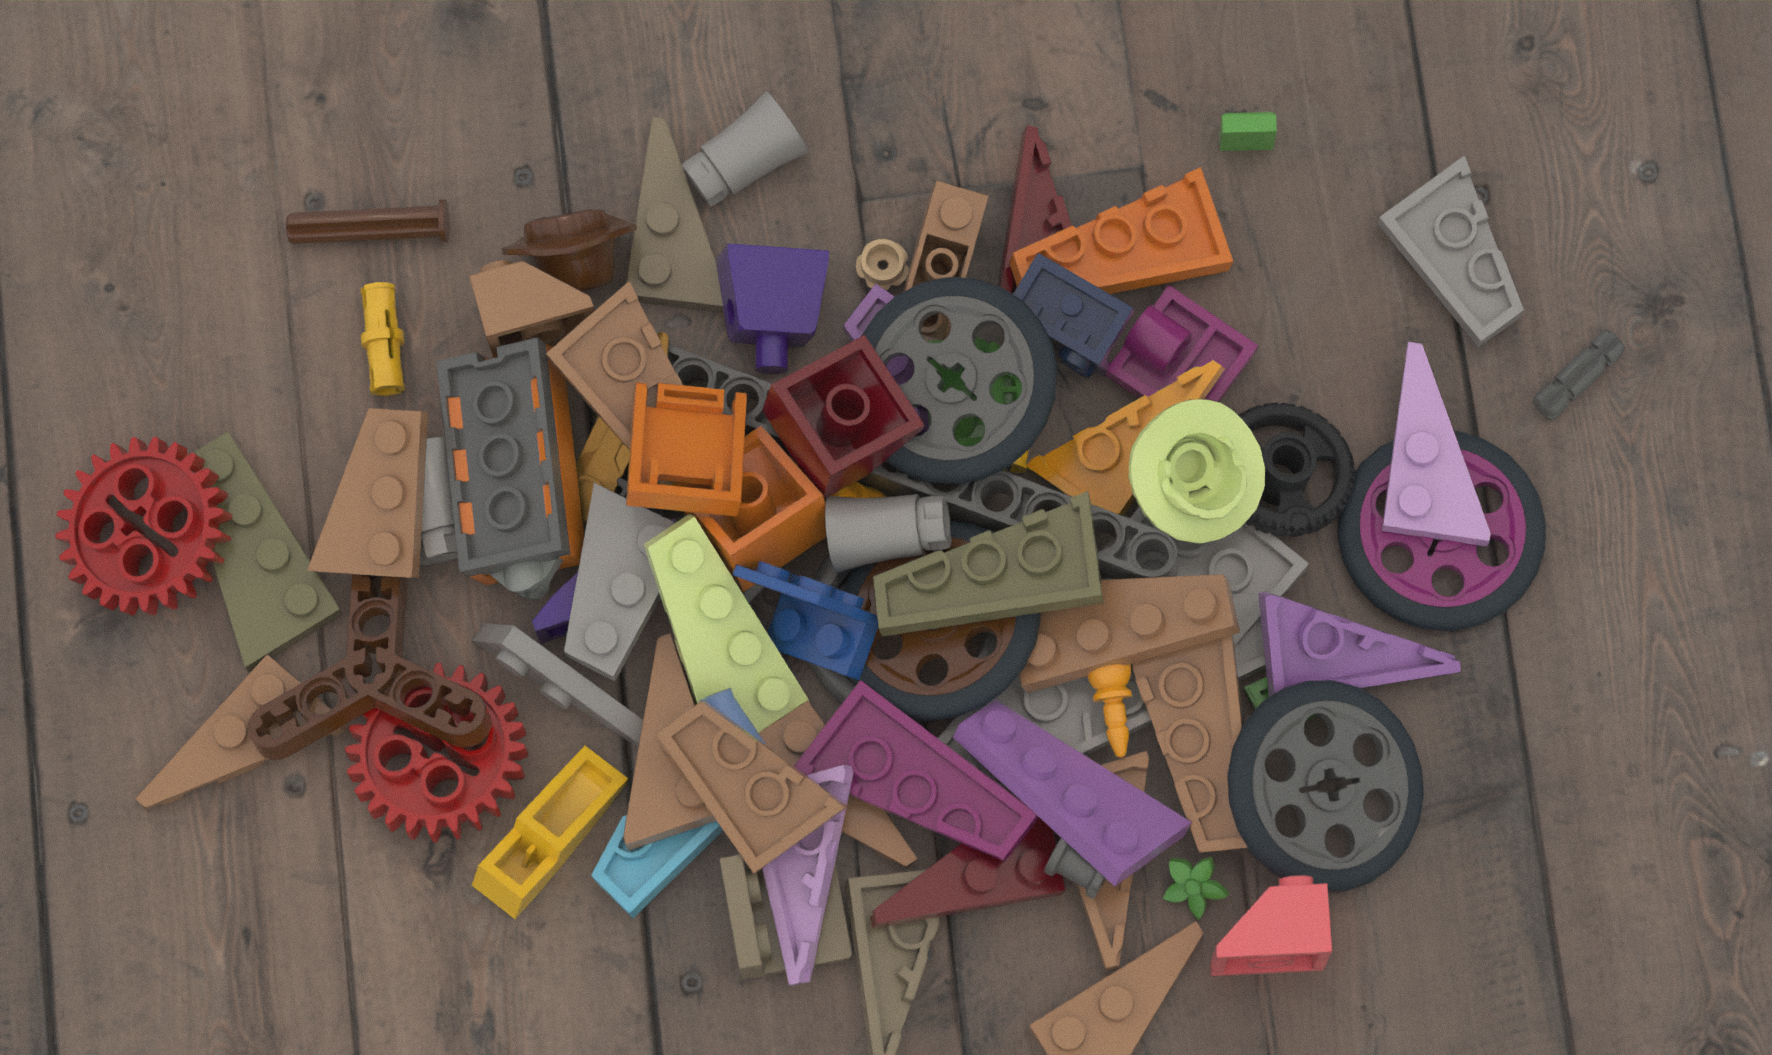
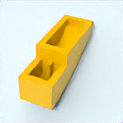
M584 746L516 818L513 829L478 865L472 886L516 919L563 866L627 784L628 778L587 746Z

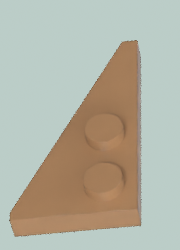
M671 633L657 637L623 835L629 851L717 821L656 735L695 706Z
M267 654L135 800L146 810L156 805H168L185 798V793L215 781L221 783L261 767L269 759L260 754L249 738L247 731L248 721L252 714L261 706L301 683ZM317 697L311 704L310 710L315 714H325L331 711ZM299 709L293 712L300 726L307 723ZM278 723L268 728L273 740L283 734ZM345 724L328 735L332 734L333 737L339 735L349 726Z

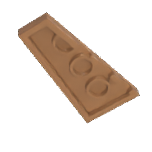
M1224 574L1101 580L1104 603L1040 612L1041 619L1036 644L1025 668L1019 674L1022 688L1027 693L1087 677L1092 671L1104 666L1129 665L1240 633L1230 582Z
M1230 635L1132 663L1131 667L1136 677L1138 689L1153 723L1162 754L1165 756L1186 819L1192 822L1190 829L1199 853L1248 848L1236 828L1228 796L1227 774L1231 752L1243 726L1234 636Z

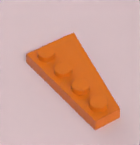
M1201 167L1186 173L1183 179L1167 187H1164L1162 184L1143 193L1140 199L1119 209L1117 206H1114L1099 213L1096 219L1077 228L1070 226L1013 252L1009 262L1017 287L1037 253H1040L1108 294L1227 272L1233 263V258Z

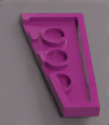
M861 680L794 765L805 775L841 765L851 766L853 778L849 796L1004 862L1007 861L1040 818L1029 807Z

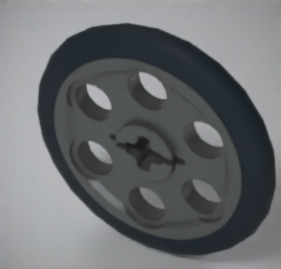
M945 277L919 283L896 295L880 309L861 335L866 336L885 366H887L891 359L897 356H906L912 359L914 364L912 378L907 383L898 386L913 408H925L931 415V426L927 432L921 436L913 437L885 460L906 475L931 483L961 484L985 479L1011 466L1032 447L1047 425L1056 399L1058 370L1053 345L1041 320L1025 302L999 285L976 278ZM932 315H945L951 323L950 334L940 343L925 341L921 332L924 321ZM987 324H997L1003 328L1005 333L1002 346L991 353L978 350L975 344V335L978 330ZM930 360L937 362L944 370L949 369L954 373L959 371L961 367L965 370L962 372L961 378L965 382V387L977 399L973 401L962 390L958 392L952 387L945 393L941 390L946 383L941 377L942 374L929 363ZM1004 375L1018 377L1022 384L1020 397L1011 404L997 403L992 396V387L995 381ZM967 417H976L985 424L983 439L974 446L967 447L959 444L955 435L957 425Z
M1334 680L1304 681L1282 688L1260 703L1244 722L1233 745L1227 774L1229 805L1236 828L1252 855L1279 878L1310 876L1313 877V884H1327L1328 892H1346L1371 883L1390 870L1407 850L1420 821L1424 798L1422 767L1415 744L1401 720L1381 700L1357 686ZM1311 715L1321 717L1328 728V736L1321 746L1311 744L1304 734L1305 722ZM1360 735L1368 736L1376 746V758L1368 767L1361 765L1353 754L1354 742ZM1272 750L1280 751L1288 760L1289 771L1286 778L1281 782L1274 781L1266 773L1265 759ZM1324 777L1329 780L1334 779V781L1353 780L1352 784L1336 787V790L1330 791L1328 794L1324 792L1318 793V790L1305 793L1299 792L1301 787L1317 785V782L1322 781ZM1371 790L1378 791L1386 800V814L1379 822L1368 818L1364 811V798ZM1284 805L1291 807L1299 817L1298 831L1290 838L1283 836L1275 824L1276 813ZM1331 826L1342 828L1348 838V848L1341 857L1331 855L1325 846V835Z

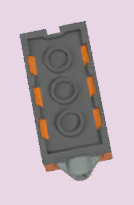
M539 338L497 347L498 358L488 359L478 352L436 361L459 572L486 586L501 583L508 590L529 600H539L546 595L549 590L550 581L557 570L580 564L584 541L566 379L545 356L552 346Z

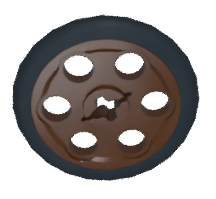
M950 521L951 547L941 551L945 553L970 543L969 538L989 530L969 522ZM926 551L925 555L896 558L854 568L842 591L864 598L861 609L877 615L873 576L936 551ZM1034 613L941 627L939 630L934 631L928 629L897 634L902 637V649L898 655L888 660L879 659L874 653L875 645L882 637L878 628L860 679L849 678L855 686L861 680L910 718L938 720L958 717L985 706L1004 692L1021 673L1036 644L1041 614ZM990 632L996 635L997 646L989 656L976 658L969 654V643L976 634ZM934 659L947 662L948 673L942 682L930 686L920 681V671L924 664Z

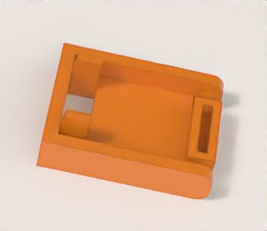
M636 382L626 506L738 517L742 491L747 393L735 392L732 402L733 415L722 414L724 408V389L658 383L655 407H647V383ZM658 480L712 485L711 489L660 485L657 483Z

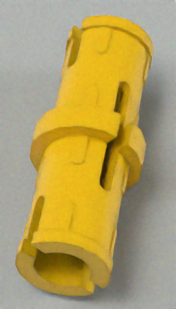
M388 282L370 283L364 285V288H360L365 321V332L360 335L361 346L367 350L370 374L369 388L370 393L375 396H392L405 391L400 347L405 343L404 332L398 328L395 285Z

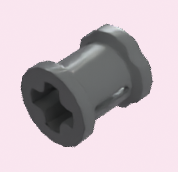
M1062 838L1054 849L1044 870V873L1050 876L1058 873L1086 889V896L1092 900L1096 898L1107 880Z

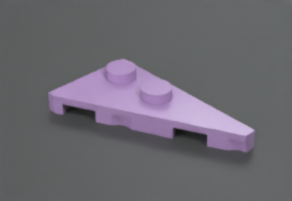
M1408 342L1381 531L1487 547L1491 533L1423 345Z
M841 765L807 775L847 805L853 778L851 766ZM846 809L762 868L789 985H801L811 981Z

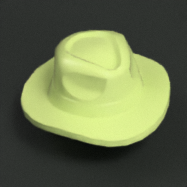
M1191 399L1176 403L1163 410L1139 433L1131 447L1128 477L1133 495L1143 514L1157 529L1176 540L1202 544L1222 539L1240 529L1257 510L1265 487V465L1261 448L1252 431L1232 409L1222 403L1211 400Z

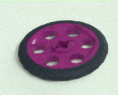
M1454 431L1474 489L1481 486H1489L1494 488L1501 497V507L1495 512L1484 513L1491 533L1490 539L1498 540L1507 549V560L1503 564L1494 567L1485 565L1477 556L1476 549L1478 545L1444 539L1442 542H1438L1433 555L1428 556L1427 553L1432 545L1433 538L1381 531L1383 517L1376 510L1375 503L1381 495L1387 493L1394 440L1380 446L1359 465L1355 471V480L1350 498L1342 512L1338 515L1337 539L1342 560L1356 587L1375 607L1397 621L1425 630L1455 631L1475 627L1505 613L1523 597L1538 574L1545 551L1546 520L1540 496L1527 473L1502 449L1483 438L1461 431ZM1391 546L1403 547L1412 557V566L1403 573L1390 572L1383 566L1381 561L1382 552ZM1442 569L1455 571L1462 579L1463 587L1461 592L1451 597L1440 595L1433 588V574Z

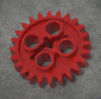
M132 437L129 444V452L123 447L112 443L110 444L111 460L106 461L93 454L91 460L95 471L89 475L77 470L75 475L82 484V487L79 491L65 489L63 492L74 503L72 509L60 510L56 514V516L69 522V528L56 533L55 539L71 545L70 548L59 555V559L69 565H76L69 573V579L78 584L85 583L82 593L94 600L100 597L99 605L114 611L119 605L121 612L134 616L140 606L143 612L154 616L157 614L159 601L172 610L178 609L177 593L181 592L192 599L196 598L197 594L192 582L199 578L211 583L213 578L205 568L208 562L224 563L225 559L214 551L216 543L231 541L229 535L218 530L219 524L232 519L231 513L217 508L218 504L229 497L228 493L219 487H212L219 478V475L209 468L202 469L205 463L202 457L193 452L187 455V448L176 442H173L168 448L167 442L158 437H153L147 447L145 442ZM148 477L149 484L146 493L141 498L135 500L134 491L137 484L142 479ZM115 496L128 510L143 517L146 525L178 548V554L172 557L160 543L145 536L142 528L110 505V498ZM187 509L188 518L185 526L181 530L174 532L173 521L176 515ZM113 521L114 532L106 542L101 543L100 534L103 527L108 522ZM152 553L153 565L146 574L140 576L139 564L142 558Z
M441 663L435 664L433 673L478 694L492 717V727L489 731L488 739L481 748L466 750L452 745L378 708H373L362 714V717L367 722L366 725L355 724L349 726L352 737L361 743L345 747V753L349 760L357 762V764L352 765L346 770L352 782L360 783L354 790L359 801L371 800L367 810L373 819L386 814L385 824L391 832L397 830L405 822L406 833L411 840L416 839L422 827L427 828L432 842H438L441 830L444 827L450 828L456 840L461 839V823L469 821L478 831L482 830V821L479 814L487 811L493 816H501L502 814L495 800L498 796L514 800L516 795L507 781L508 779L521 780L525 777L522 767L513 762L528 757V750L525 744L516 742L527 734L522 722H512L519 715L514 702L502 704L506 696L500 685L487 691L488 681L485 674L480 672L468 683V675L463 665H459L450 678L446 676ZM417 686L411 689L404 699V704L411 708L425 705L432 696V689L427 686ZM446 703L444 711L452 716L457 726L462 721L471 723L475 719L471 711L467 716H460L452 712ZM398 728H403L412 733L418 741L395 734V731ZM421 743L437 752L445 746L450 758L454 762L470 769L479 770L478 775H468L454 762L448 760L447 757L440 753H434L429 758ZM398 754L411 755V760L405 768L399 771L386 770L387 763L392 757ZM453 779L459 782L456 790L446 797L432 795L434 788L441 781Z

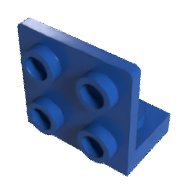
M761 561L758 562L756 571L739 565L735 566L734 576L781 593L767 632L779 652L857 680L860 679L878 629L877 615L861 609L864 598Z

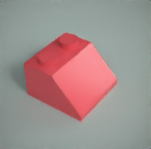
M1310 876L1280 878L1279 886H1270L1216 946L1210 963L1211 976L1323 971L1332 953L1327 884H1313V877Z

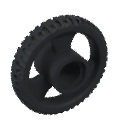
M1278 402L1265 403L1263 406L1257 405L1238 415L1251 431L1266 426H1286L1303 432V437L1295 433H1279L1271 437L1266 442L1264 448L1260 447L1265 465V487L1261 499L1269 504L1278 506V509L1272 511L1258 504L1257 510L1245 522L1248 526L1253 525L1256 530L1266 534L1271 532L1274 536H1304L1305 533L1308 535L1329 525L1346 506L1355 480L1353 456L1349 452L1350 448L1345 438L1340 436V431L1332 423H1327L1328 420L1319 413L1314 414L1312 413L1313 410L1304 408L1301 405L1296 407V404L1282 402L1278 404ZM1330 461L1334 471L1333 488L1329 497L1320 506L1315 508L1305 500L1303 491L1316 468L1317 462ZM1274 464L1287 466L1293 472V475L1281 473Z

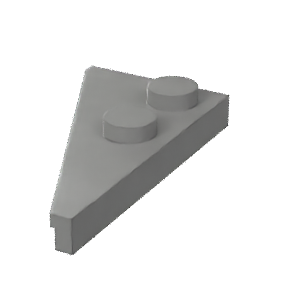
M483 623L472 639V642L495 656V660L501 666L521 678L526 676L541 685L542 687L539 692L557 706L567 710L571 704L639 747L643 719L514 625Z

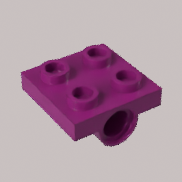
M1168 285L1153 306L1150 305L1135 322L1125 339L1122 349L1107 368L1106 377L1137 398H1141L1144 395L1149 397L1177 381V377L1194 367H1202L1214 360L1225 370L1209 391L1205 400L1220 403L1255 356L1259 345Z

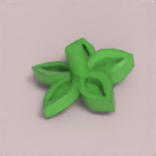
M1212 856L1200 860L1194 867L1186 859L1172 857L1169 860L1170 875L1175 881L1169 886L1163 899L1177 903L1188 898L1190 910L1198 921L1207 908V898L1219 900L1226 898L1230 893L1222 884L1209 880L1215 869Z

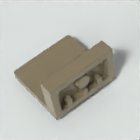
M740 854L719 858L742 980L786 972L763 869L753 873L747 864L744 865ZM836 864L832 874L814 966L846 961L852 957Z

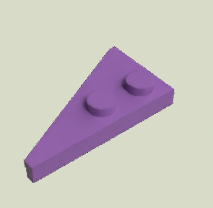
M1269 592L1258 593L1269 697L1282 688L1304 681L1334 680L1364 688L1461 672L1460 661L1455 659V656Z

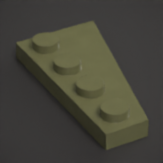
M227 431L193 453L205 460L202 469L209 468L219 475V478L212 487H219L226 491L229 496L222 503L218 504L217 508L224 509L232 514V519L219 524L218 528L221 532L229 535L231 541L216 543L214 551L219 553L225 560L224 563H213L244 666L250 672L267 654L273 658L343 614L317 572L307 571L310 563L309 559Z
M1087 491L1069 498L1070 503L1048 512L1041 509L1022 517L1023 522L993 534L989 530L969 538L970 543L943 553L939 550L873 576L878 628L881 635H895L1104 603L1089 492Z

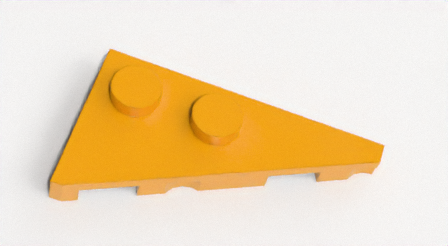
M1214 360L1202 367H1194L1178 376L1177 381L1149 397L1144 395L1107 416L1103 423L1095 427H1088L1073 435L1074 439L1048 454L1034 457L1026 467L1068 496L1074 497L1088 491L1092 505L1123 516L1135 500L1128 474L1131 447L1139 433L1153 418L1170 406L1191 399H1205L1225 369Z

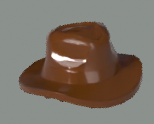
M587 209L569 214L541 217L527 222L524 225V236L512 245L501 248L503 255L530 256L535 268L582 292L599 288L612 282L614 275L613 249L615 248V238L636 231L637 223L624 221L606 214L604 210Z

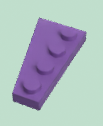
M994 700L961 722L953 736L962 747L1114 886L1121 883L1183 838L1192 823L997 700Z

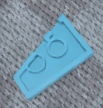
M627 815L623 816L591 876L633 919L724 831L717 821L629 851L623 838Z

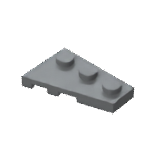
M1464 155L1381 215L1377 224L1479 348L1519 319L1524 309L1503 254L1498 250L1487 222L1488 215L1482 200H1479L1470 178L1471 171Z
M596 483L593 485L564 653L567 658L615 681L660 599L643 544L675 523L644 507L626 506V498Z

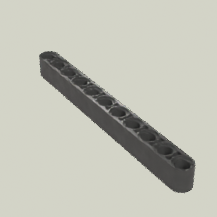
M669 345L668 359L683 385L690 380L702 379L708 382L706 388L724 389V408L722 414L733 415L731 409L735 392L747 393V398L755 399L758 401V405L752 412L746 414L745 436L762 425L785 453L792 457L762 412L772 383ZM882 464L864 478L856 481L895 497L918 494L920 498L944 495L948 504L950 518L972 523L994 533L1023 522L1022 517L1041 509L1048 512L1070 503L1069 498H1072L1002 470L985 479L961 483L956 489L949 492L938 491L933 487V483L906 475L902 471L896 473L888 472L882 468ZM997 493L1006 494L1013 500L1008 508L998 512L990 511L983 505L988 497ZM1091 504L1095 533H1108L1116 540L1109 549L1097 551L1100 575L1110 579L1177 576L1178 555L1176 544L1168 534ZM1152 551L1161 553L1168 560L1164 567L1154 571L1142 568L1137 561L1142 555Z

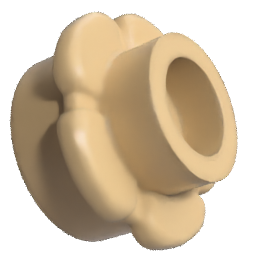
M878 239L871 241L864 247L862 255L857 257V274L860 278L866 280V285L872 289L877 284L887 291L890 286H899L906 280L909 267L906 265L908 255L901 245L891 240ZM885 261L888 267L885 270L879 269V262Z

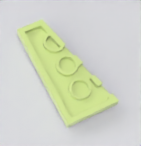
M688 514L643 544L664 610L668 614L676 639L674 641L690 682L691 694L695 705L707 696L731 688L735 699L760 733L806 701H809L693 515Z

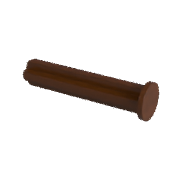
M441 199L438 206L296 212L289 214L286 218V235L288 241L292 244L440 237L442 243H447L450 236L448 204L446 199Z

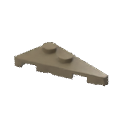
M652 117L636 216L637 230L634 231L626 283L630 281L639 303L724 313L716 261L666 119Z
M926 870L848 878L845 882L869 1055L896 1054L902 1036L901 1032L928 958L927 954L931 942L936 935L940 923V917L872 928L870 917L873 915L872 911Z

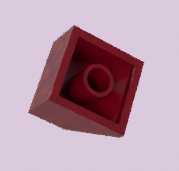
M865 335L771 384L762 412L801 471L822 493L824 499L870 474L924 427V423Z

